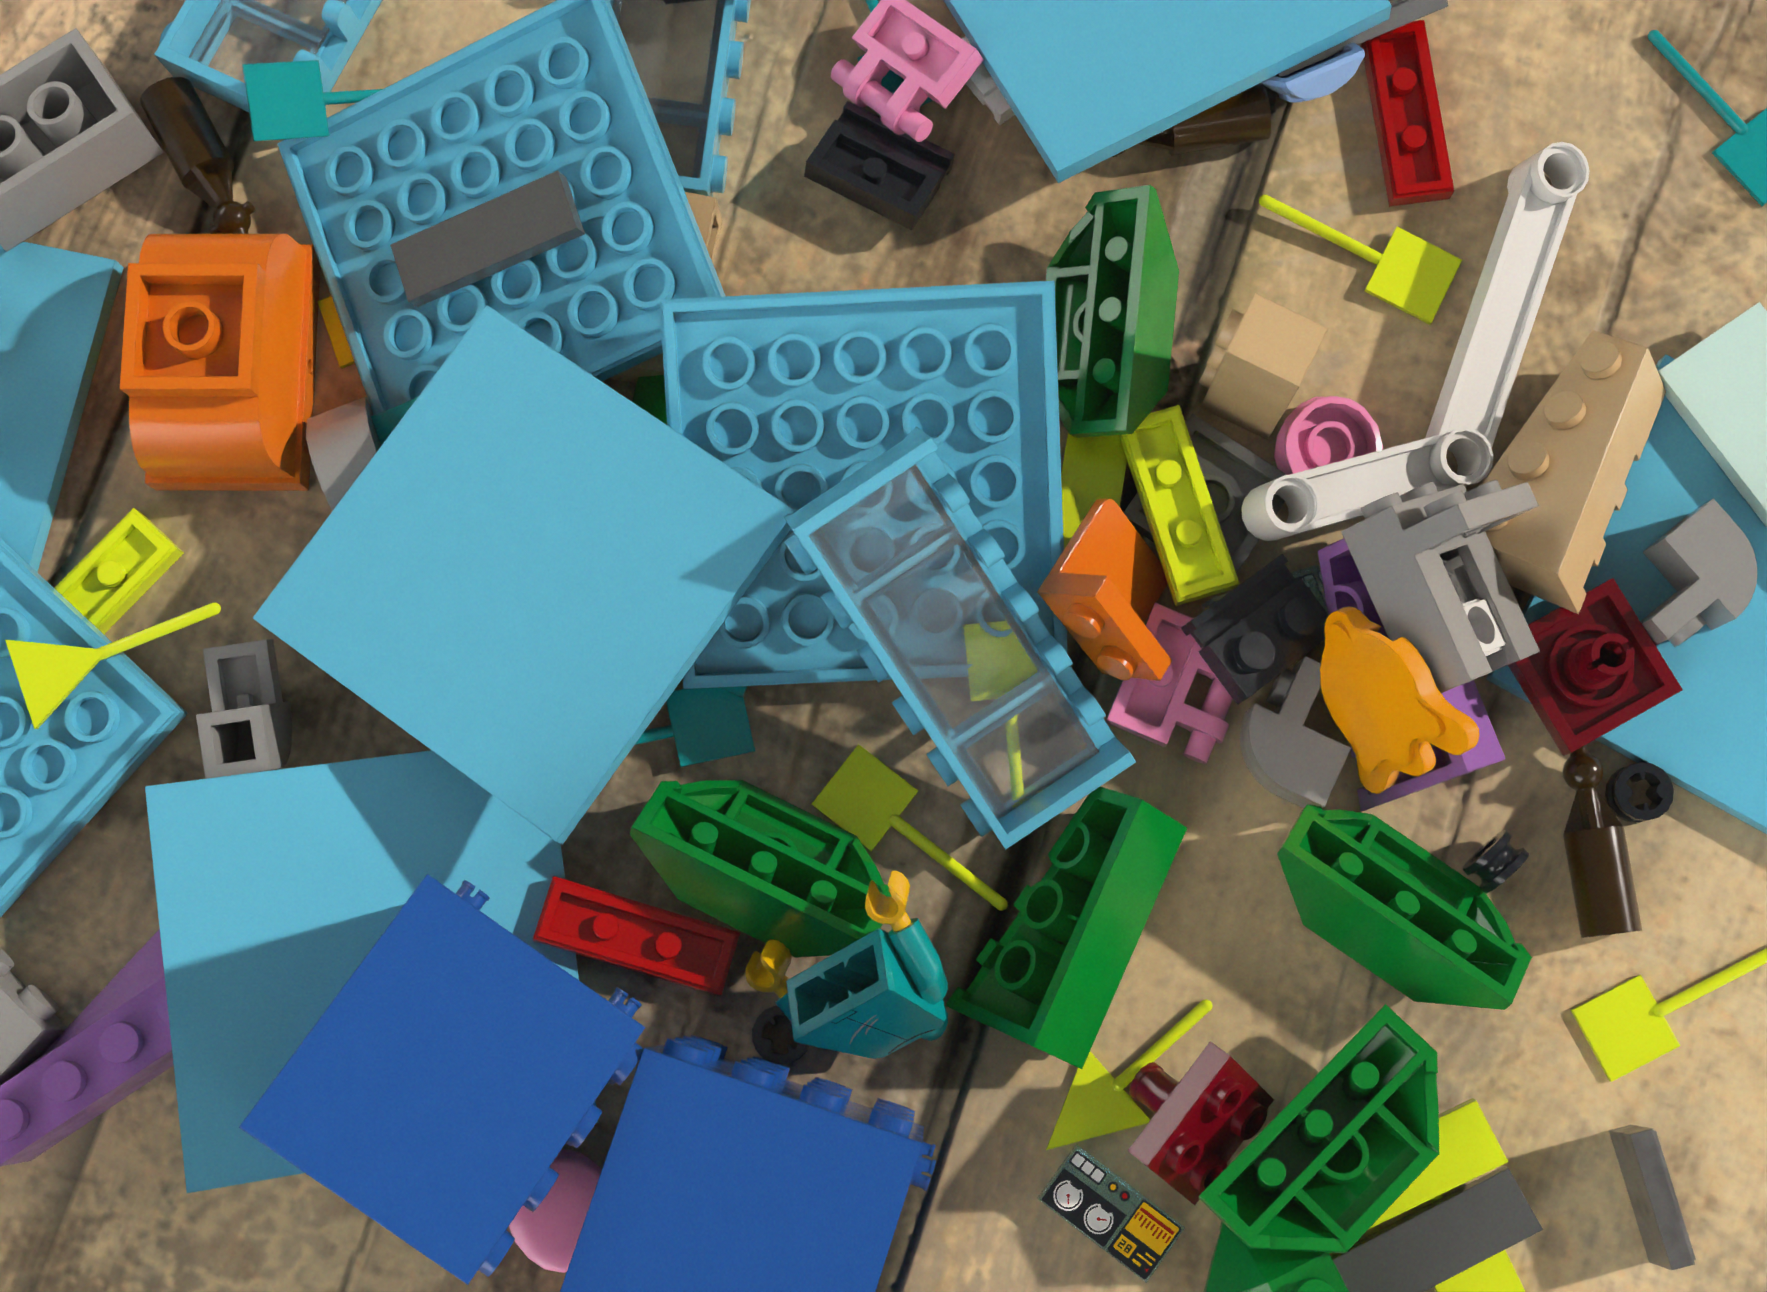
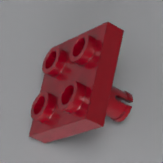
M1614 578L1586 592L1587 595L1579 614L1559 607L1529 624V629L1540 652L1508 665L1563 756L1576 751L1683 690Z
M1210 1041L1180 1082L1167 1074L1155 1062L1148 1063L1136 1074L1130 1086V1095L1136 1101L1142 1102L1151 1109L1155 1115L1127 1151L1192 1204L1196 1205L1200 1200L1198 1198L1199 1195L1227 1168V1162L1242 1142L1254 1137L1262 1128L1267 1118V1109L1274 1099L1229 1054Z

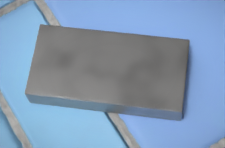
M1636 1125L1609 1130L1649 1262L1669 1270L1695 1265L1694 1260L1696 1258L1657 1132L1653 1128Z

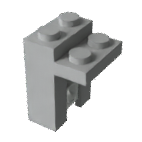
M1493 480L1469 491H1466L1464 484L1438 491L1434 482H1430L1400 496L1396 492L1365 505L1361 508L1365 519L1341 531L1388 638L1394 641L1403 636L1418 649L1430 668L1440 693L1540 652L1485 532L1539 506L1528 482L1502 490L1498 480Z

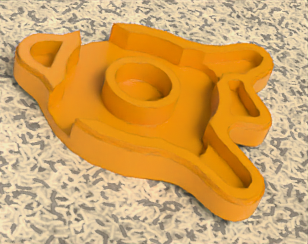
M1347 606L1332 612L1325 621V647L1320 666L1321 690L1324 702L1335 724L1344 734L1356 755L1360 782L1366 790L1371 793L1380 794L1395 785L1399 771L1412 776H1421L1432 770L1436 763V757L1431 744L1452 755H1461L1471 750L1478 742L1479 728L1472 718L1456 709L1443 697L1435 684L1427 663L1418 649L1407 638L1402 636L1394 641L1390 640L1381 633H1378L1380 625L1370 621L1359 609Z

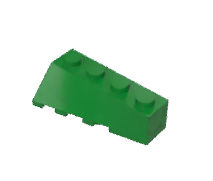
M1101 786L1089 793L1048 853L1052 865L1041 881L1035 883L1032 887L1028 884L1014 903V906L1020 912L999 942L990 938L976 959L982 965V968L967 990L960 987L956 988L945 1006L1082 1069L1187 827L1142 799Z

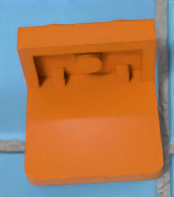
M1097 499L1037 593L1102 674L1110 675L1120 680L1139 678L1161 681L1172 659L1144 622L1168 583L1162 564L1113 499Z

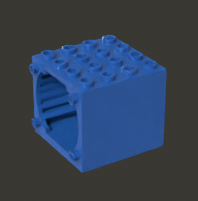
M427 874L239 1128L468 1285L477 1271L489 1277L500 1264L515 1240L510 1235L511 1233L507 1231L508 1226L522 1206L534 1212L544 1200L559 1176V1173L550 1168V1165L565 1144L578 1148L588 1136L602 1114V1110L593 1103L608 1083L612 1086L615 1083L620 1086L640 1060L644 1049L636 1041L646 1027L632 1018L642 1004L633 997L629 998L625 1005L623 1004L629 995L628 993L616 987L615 992L607 1001L482 913L480 909L490 897L480 889L474 897H471L470 894L476 886L464 880L455 894Z
M692 1034L690 1037L667 1038L665 1045L643 1049L560 1292H875L909 1186L913 1185L922 1188L924 1191L928 1189L931 1177L921 1173L926 1172L932 1175L936 1160L924 1158L922 1155L932 1157L936 1145L923 1142L924 1126L913 1122L915 1110L878 1098L874 1107L869 1108L849 1101L853 1089L841 1084L815 1077L807 1085H802L787 1080L790 1068L782 1064H774L757 1056L747 1057V1060L741 1059V1062L732 1061L725 1058L728 1046Z

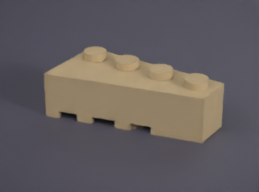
M1592 330L1482 483L1485 484L1498 480L1502 490L1525 482L1529 483L1539 506L1485 532L1510 586L1579 614L1587 595L1583 587L1592 566L1598 567L1606 543L1603 536L1614 510L1620 511L1628 491L1625 481L1633 461H1638L1641 457L1666 394L1648 347Z

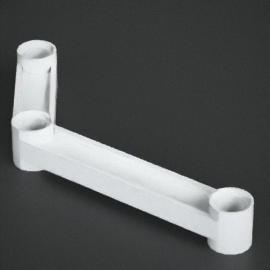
M1566 142L1552 143L1521 162L1510 173L1507 184L1509 194L1426 437L1421 440L1291 475H1284L1252 489L1244 498L1241 508L1242 520L1252 535L1264 541L1279 540L1363 516L1362 507L1396 492L1400 496L1430 482H1434L1438 491L1461 484L1467 487L1479 483L1487 477L1493 464L1492 446L1576 196L1584 189L1588 182L1590 170L1587 159L1580 149ZM1544 172L1551 179L1552 186L1545 179ZM1447 449L1453 453L1457 460V474L1447 464ZM1274 494L1284 499L1288 506L1289 515L1286 523L1281 521L1273 511L1272 500Z

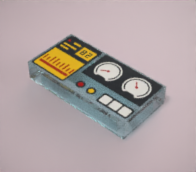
M1077 1144L1037 1197L1043 1204L1146 1283L1185 1230L1182 1224Z

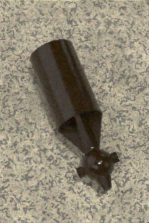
M170 77L154 83L143 92L140 104L182 185L215 208L213 214L214 225L209 227L210 233L249 234L251 214L256 211L255 207L249 201L244 204L233 201L232 171L234 169V162L191 81L184 77Z
M1262 83L1257 84L1138 144L1168 150L1169 154L1173 156L1267 140L1271 135V110L1267 91ZM1124 150V151H1122V152H1120V153H1118V154H1116V155H1114V156H1112V157H1116L1117 155H1120V154L1124 153L1126 150Z
M1586 745L1570 753V757L1563 766L1565 782L1572 789L1576 790L1563 838L1581 938L1642 931L1624 826L1596 790V787L1603 778V767L1600 761L1591 755Z

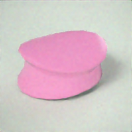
M1338 396L1314 397L1299 404L1285 419L1276 438L1274 457L1277 469L1286 475H1291L1383 450L1379 427L1365 407L1352 399Z
M561 1150L550 1165V1168L558 1172L559 1176L537 1209L532 1212L525 1206H522L509 1225L512 1236L515 1238V1243L530 1260L545 1270L566 1273L602 1171L591 1159L573 1150Z

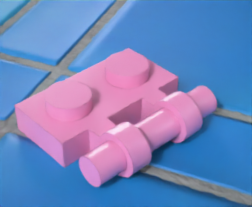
M881 0L852 36V39L859 48L866 52L856 66L845 59L838 61L832 68L831 79L843 87L844 96L859 107L869 106L880 114L882 124L897 135L906 133L917 142H922L929 136L933 123L920 113V106L929 97L946 109L984 59L975 47L908 1ZM889 70L904 79L894 94L881 85L883 77Z
M1155 603L1145 625L1172 659V662L1161 681L1139 678L1122 680L1106 722L1111 726L1162 747L1167 745L1174 726H1180L1191 732L1183 755L1198 763L1207 764L1215 743L1223 742L1229 728V724L1224 720L1233 698L1198 651L1202 648L1191 634L1186 636L1181 627L1194 618ZM1196 672L1212 680L1201 710L1184 703Z

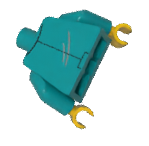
M891 871L888 881L891 897L881 894L875 882L871 880L865 900L867 915L878 923L890 924L892 930L889 933L878 928L790 979L785 974L791 963L792 955L783 943L771 939L766 942L761 954L758 951L753 952L746 967V981L750 987L757 991H774L779 998L775 1001V1004L792 1022L795 1042L877 1059L883 1058L920 1038L928 1041L937 1040L946 1030L948 1012L944 1006L943 998L948 990V982L939 955L919 919H910L905 911L910 884L901 872Z

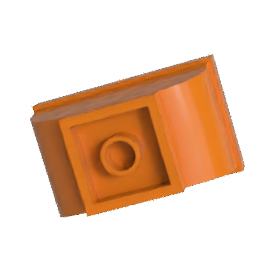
M149 234L145 238L140 252L139 263H128L120 390L129 396V426L132 447L139 466L145 471V484L156 491H309L311 457L306 440L307 419L313 417L319 308L317 301H319L321 270L313 244H299L287 234Z

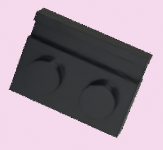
M847 101L839 119L833 121L807 159L804 177L912 231L939 190L941 181L951 171L955 154L926 139L922 142H917L906 133L897 135L882 124L881 117Z
M1284 554L1278 556L1181 627L1185 635L1191 634L1202 648L1198 651L1236 704L1248 699L1325 640L1324 626L1328 613L1302 578L1295 579L1285 566L1288 560Z

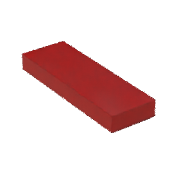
M1418 20L1361 43V47L1365 52L1363 59L1389 207L1448 200L1455 191L1425 21Z
M553 876L533 941L720 997L740 932Z

